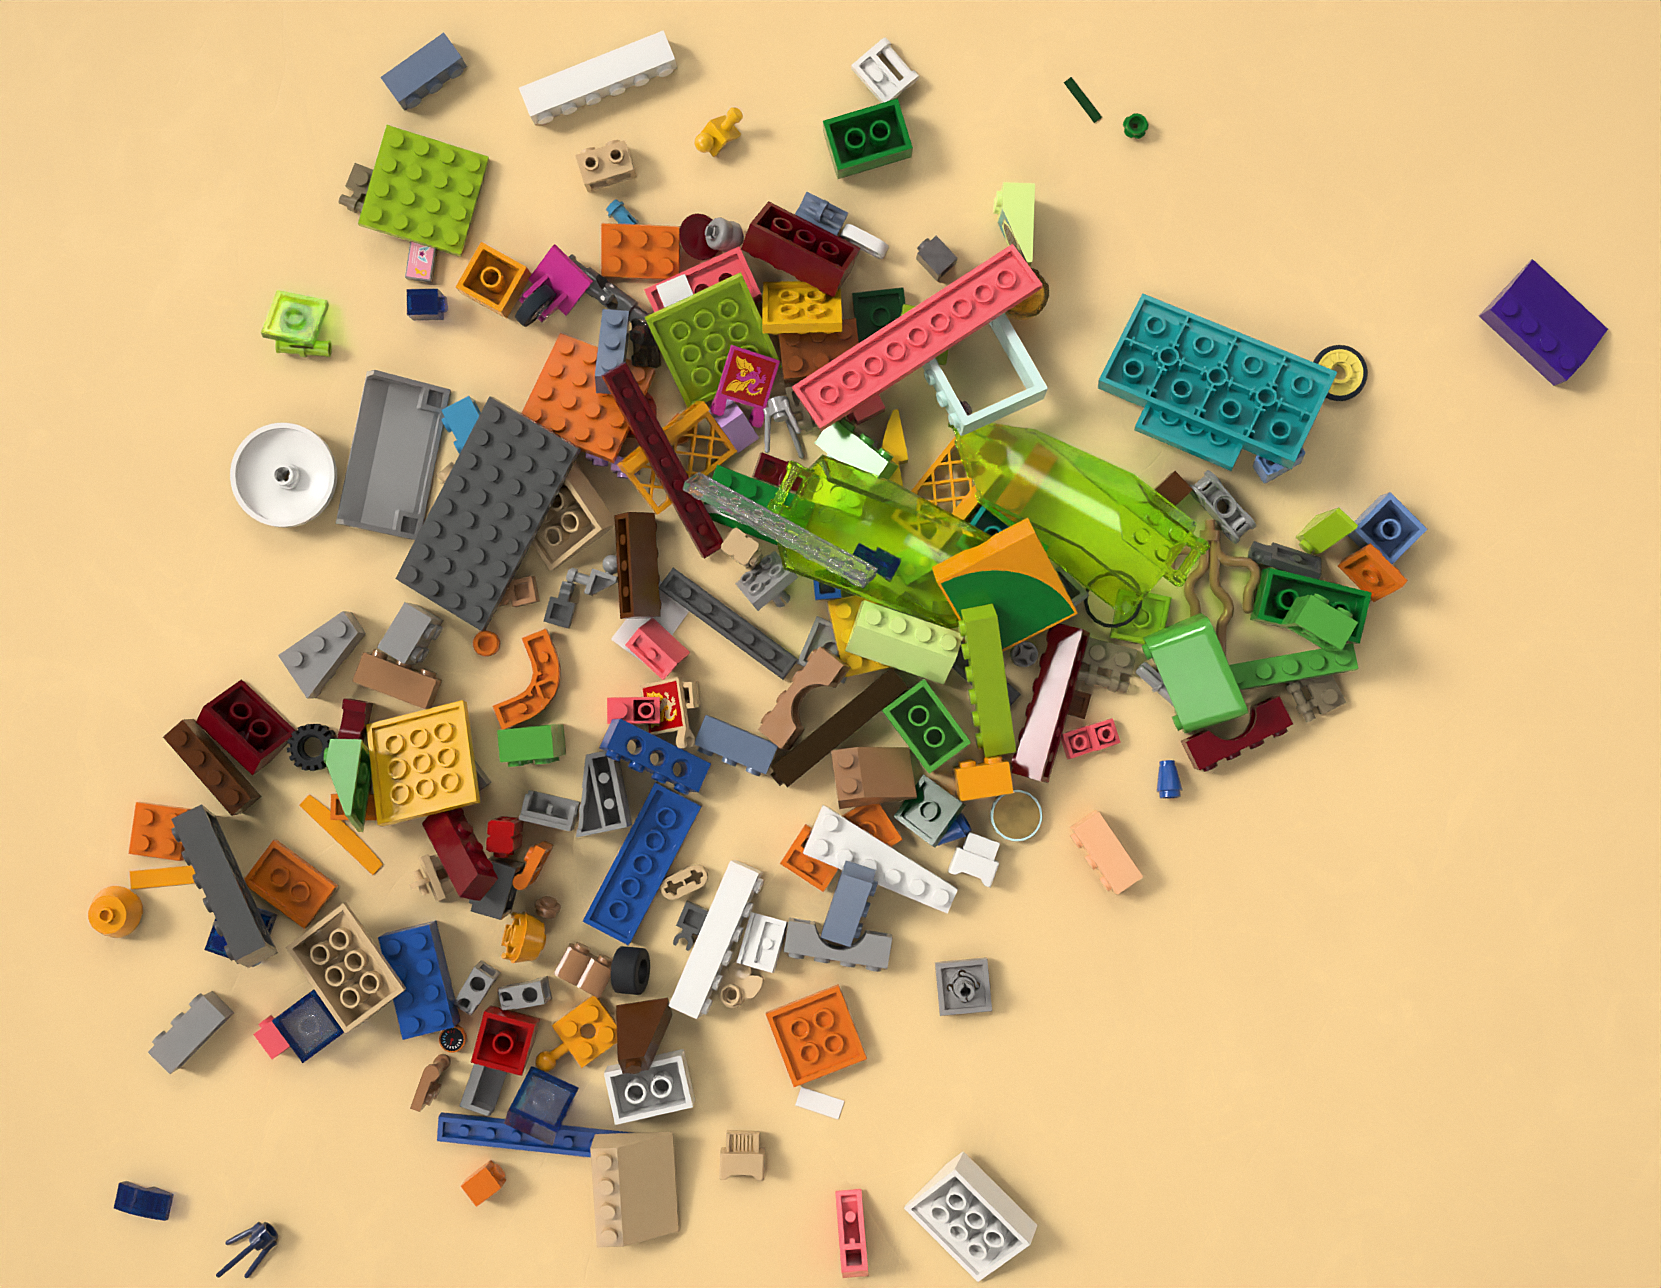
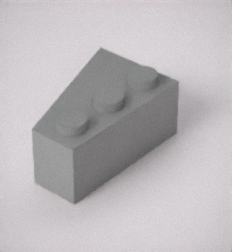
M342 611L278 656L306 698H317L322 688L329 679H332L336 670L348 658L366 633L352 612Z
M606 751L587 754L585 757L583 791L576 837L626 828L632 825L620 762L605 756Z

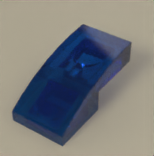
M123 1181L118 1184L114 1209L144 1218L166 1221L169 1219L174 1194L154 1186L144 1188L129 1181Z

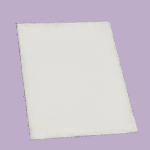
M685 274L656 286L664 307L693 295Z

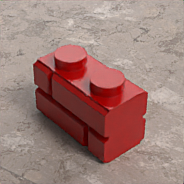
M500 816L489 821L487 834L490 837L486 841V850L493 852V857L509 858V855H514V851L522 847L523 835L520 832L523 831L524 821L519 820V817Z

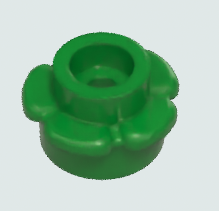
M1138 113L1126 117L1123 122L1125 135L1129 138H1142L1148 129L1146 118ZM1134 124L1138 126L1137 129L1133 128Z

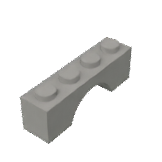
M789 917L784 952L789 953V957L804 959V955L814 957V961L821 963H830V960L840 961V965L845 967H855L856 964L866 965L867 970L880 972L881 968H888L892 934L865 930L862 937L851 944V947L835 946L820 938L821 936L817 931L815 921Z

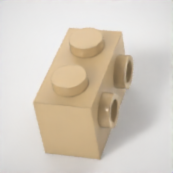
M612 140L607 142L604 147L597 149L595 147L585 148L580 152L581 154L575 155L583 183L588 192L637 177L625 140Z

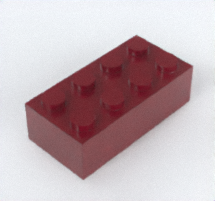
M770 201L766 203L750 223L741 250L749 253L752 257L759 258L771 264L775 269L782 270L794 276L797 280L806 282L819 289L822 293L833 297L851 273L861 249Z

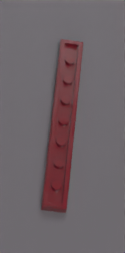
M623 362L601 375L701 557L705 559L721 549L724 541L627 363Z

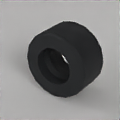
M620 946L616 950L610 973L611 985L615 993L641 995L645 991L650 975V957L645 948Z

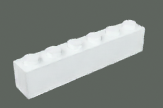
M663 30L519 87V90L534 125L538 123L546 124L551 122L553 117L560 114L569 115L583 105L597 104L601 101V98L608 95L617 96L631 86L645 85L649 82V79L656 76H668L677 68Z
M737 860L730 861L669 1003V1007L695 1019L708 1013L713 1000L709 999L713 989L717 991L723 979V976L720 975L723 965L727 967L732 958L733 952L730 951L734 941L738 942L743 932V928L740 927L743 918H748L754 905L751 903L754 893H759L764 880L761 879L762 871Z

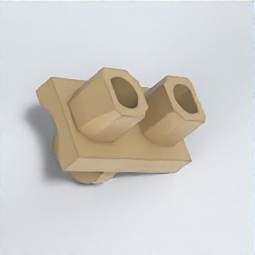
M427 854L419 858L426 878H423L420 869L414 871L413 875L416 882L409 884L410 888L419 887L421 895L424 896L429 894L426 883H429L435 900L445 899V895L454 891L455 888L449 877L442 880L438 879L435 871L444 868L437 854L432 856Z

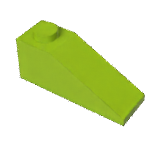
M1338 507L1316 515L1296 538L1300 541L1299 546L1306 553L1316 555L1347 536L1358 525Z

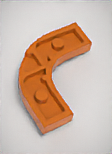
M543 629L522 638L532 664V679L524 692L516 697L493 705L501 729L510 728L537 716L550 704L557 692L561 674L560 662L548 629Z

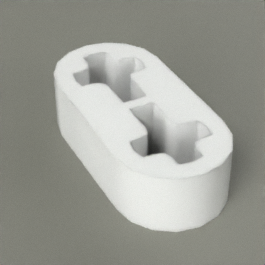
M846 224L840 234L842 239L878 259H883L889 248L884 241L851 224Z

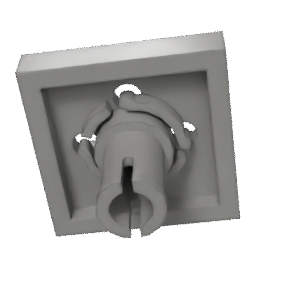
M774 551L770 555L765 556L751 571L744 573L735 584L756 610L759 611L771 600L775 602L777 607L785 606L780 597L786 603L790 601L791 597L784 589L795 581L798 576Z
M987 957L935 962L940 1016L992 1011ZM960 970H965L966 973L960 972L962 976L958 975ZM953 984V990L951 986H949V990H947V985Z

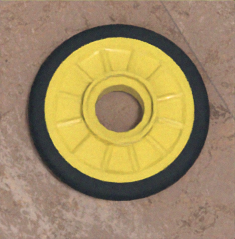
M1329 346L1323 349L1313 361L1331 370L1335 366H1340L1346 372L1343 380L1334 379L1326 396L1329 400L1346 401L1352 399L1362 391L1366 384L1368 376L1366 362L1358 351L1349 346Z

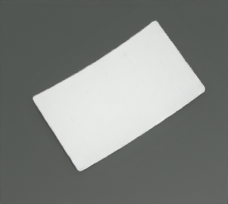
M659 589L662 604L661 616L654 617V619L673 635L689 611ZM651 618L626 619L611 640L642 661L625 644L638 628Z

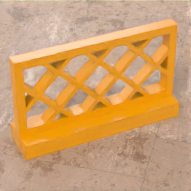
M704 401L694 402L662 428L675 453L689 455L686 473L693 486L715 470L717 465H721L737 452L710 414V409ZM704 418L711 425L709 436L697 435L698 423ZM680 437H691L689 452L677 451V443ZM696 438L709 439L707 455L694 453ZM714 440L722 441L728 449L721 456L712 455ZM639 446L616 465L622 473L627 475L655 514L659 515L672 503L667 494L666 500L659 506L652 499L654 488H664L654 485L655 472L651 466L647 465L649 461ZM694 456L707 457L703 471H692ZM642 468L651 469L650 484L640 483L634 474ZM691 474H695L696 476L691 479ZM644 487H649V492Z
M956 435L891 516L918 538L923 539L928 546L941 556L1006 476L1005 472ZM957 444L966 449L967 459L952 461L951 451ZM969 453H971L976 458L970 459ZM948 456V462H943ZM982 462L989 468L982 476L972 477L970 463ZM967 464L968 477L954 479L952 465ZM949 466L950 480L935 481V471L937 468ZM932 476V482H927ZM978 480L977 483L973 486L972 481ZM969 481L970 491L968 494L955 497L954 483ZM951 484L952 497L937 499L936 485ZM933 486L934 500L919 501L918 492L920 489ZM956 501H961L960 504L956 507ZM953 502V512L951 515L939 517L938 503ZM934 504L936 518L921 519L920 505ZM916 506L917 520L906 521L900 516L906 507ZM940 521H945L940 527ZM936 522L937 532L931 539L922 534L921 523ZM918 524V530L912 525Z

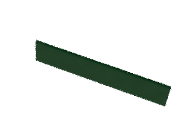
M1072 77L1063 82L1094 123L1102 118Z

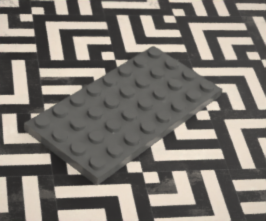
M489 396L395 579L480 631H485L576 461L581 448L498 399Z

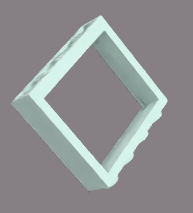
M1005 313L989 324L1027 390L967 416L937 360L934 358L922 366L927 383L930 386L933 385L937 392L936 398L942 408L945 407L949 414L948 420L950 425H954L961 436L1043 400L1048 388Z

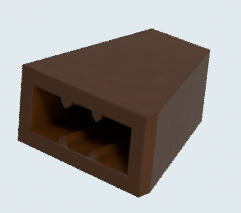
M668 997L616 1005L618 1063L623 1074H637L650 1069L672 1018V1009L669 1007Z

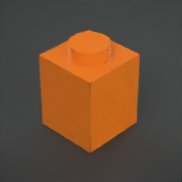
M490 1160L467 1177L462 1183L461 1188L477 1207L502 1188L506 1182L504 1178L505 1173L498 1164L494 1165Z

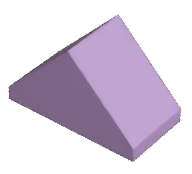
M726 400V407L722 416L710 412L738 453L759 439L755 430L734 401Z

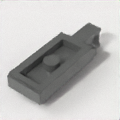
M1254 541L1248 551V558H1251L1258 564L1263 563L1277 570L1318 580L1321 576V557L1274 542L1271 545H1265Z

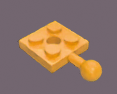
M590 996L552 1024L553 1029L563 1043L551 1052L543 1051L539 1053L535 1059V1065L541 1072H550L554 1069L556 1060L570 1051L581 1068H583L617 1043V1023L598 997ZM589 1023L595 1027L596 1034L593 1037H585L582 1034L581 1027L584 1024Z

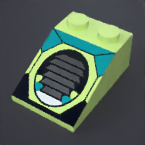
M1003 182L1001 191H997L996 198H994L993 214H998V225L1008 246L1013 244L1030 267L1033 259L1035 183Z

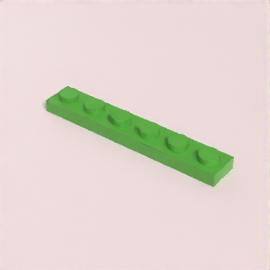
M1353 643L1345 644L1344 648L1340 651L1316 649L1229 665L1240 691L1359 669Z

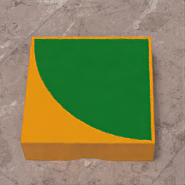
M1029 518L993 535L981 545L966 549L932 567L937 584L958 620H962V609L993 604L998 617L1002 652L1078 614L1070 595L1049 560Z

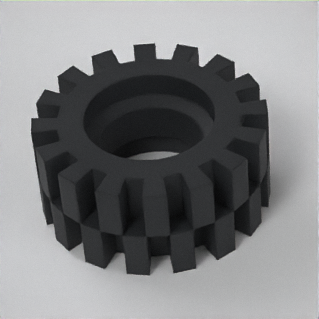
M306 724L305 726L298 727L297 731H293L291 734L293 737L288 739L287 742L290 744L287 752H291L289 759L295 761L294 765L302 767V770L316 771L327 767L324 763V750L329 747L330 739H338L334 737L336 733L333 730H329L328 726H322L321 724ZM311 737L318 738L323 746L321 754L317 757L308 756L304 750L305 742Z

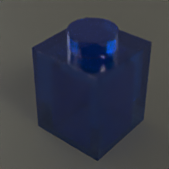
M407 289V316L412 320H444V312L448 310V302L446 296L439 289Z

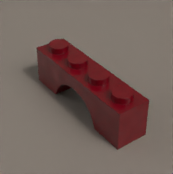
M1272 696L1250 707L1249 723L1239 736L1223 740L1209 730H1202L1182 740L1181 743L1193 768L1196 770L1202 769L1203 772L1217 767V762L1224 758L1228 761L1240 756V750L1248 746L1250 749H1254L1264 744L1263 739L1271 735L1273 738L1287 733V727L1293 725V722L1280 696Z

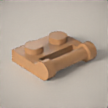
M440 1054L434 1059L433 1064L425 1067L410 1109L420 1112L426 1105L430 1106L433 1099L437 1098L442 1085L438 1081L442 1071L446 1070L450 1065L449 1056Z

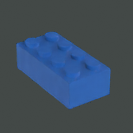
M437 921L387 932L379 936L378 940L383 956L406 987L405 991L393 999L402 1039L405 1040L455 1027L461 1020L458 1008L453 1005L455 996Z

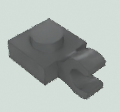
M562 581L558 598L550 596L544 622L570 628L577 603L570 602L575 588L574 583Z

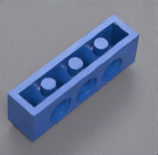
M612 719L599 747L606 751L605 756L618 762L623 759L629 762V768L641 773L645 770L652 774V779L666 784V781L675 785L674 789L686 795L689 792H699L711 763L622 719ZM630 740L634 741L636 745V750L633 754L629 753L627 749V744ZM654 751L658 754L659 758L656 765H653L650 761V756ZM675 763H678L681 767V772L678 776L673 772Z

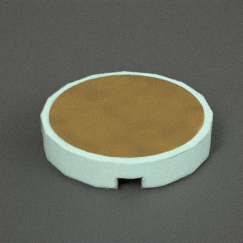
M1015 789L1012 794L999 795L993 802L990 811L991 823L995 831L1004 839L1014 842L1024 841L1032 837L1040 828L1042 821V809L1037 799L1026 791Z

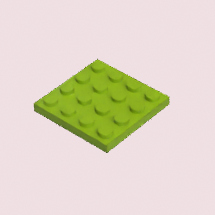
M386 125L358 225L461 257L489 162V156Z
M741 272L645 317L687 408L696 401H704L706 403L715 398L731 345L779 360L768 333H763L761 316ZM781 362L779 363L778 369L782 367Z

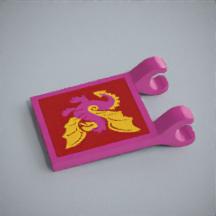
M731 345L710 412L722 416L725 411L726 400L729 399L754 407L748 421L751 426L762 427L764 421L763 409L767 406L780 360Z

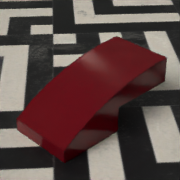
M761 452L752 477L793 492L804 494L812 470Z

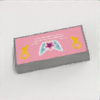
M410 242L405 278L432 283L437 250Z

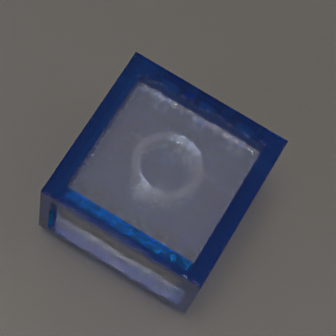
M315 989L272 1020L302 1063L344 1033Z
M531 1066L507 1112L504 1124L552 1146L570 1111L579 1087Z

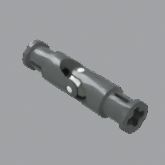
M573 254L569 256L593 280L586 290L587 294L597 299L610 310L629 311V321L640 329V333L645 334L649 330L645 317L650 314L639 307L637 301L608 282L606 278L591 267L586 268L576 260V256ZM614 297H616L618 304L612 302Z

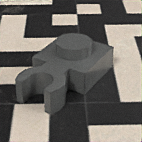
M687 900L676 924L677 927L682 928V931L674 937L673 945L676 946L680 938H685L688 941L686 950L689 951L694 944L692 935L693 933L699 935L709 909Z

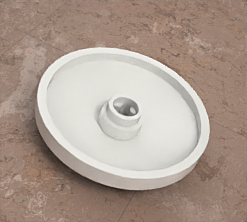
M274 423L253 431L239 445L231 463V487L239 505L255 520L274 527H296L315 519L329 505L337 485V466L330 448L317 434L300 425ZM287 473H290L289 479L286 481L285 476Z

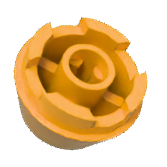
M110 886L101 890L94 897L88 911V919L91 926L104 936L121 938L129 935L136 929L143 914V905L139 896L131 890L121 886Z
M525 911L522 913L512 912L511 918H514L512 925L506 924L501 946H506V953L503 952L501 957L502 959L510 960L511 963L534 961L539 956L540 951L544 949L546 943V935H544L545 925Z

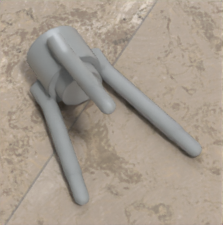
M776 396L767 401L768 407L763 409L765 415V453L770 452L771 418H774L775 422L786 421L799 458H804L797 437L801 430L790 408L788 398L786 396Z

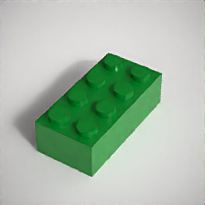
M1267 568L1261 571L1260 583L1257 588L1250 620L1288 629L1282 626L1281 623L1297 597L1319 594L1329 600L1328 605L1336 610L1340 607L1352 614L1351 618L1357 621L1358 624L1347 643L1360 644L1372 592Z

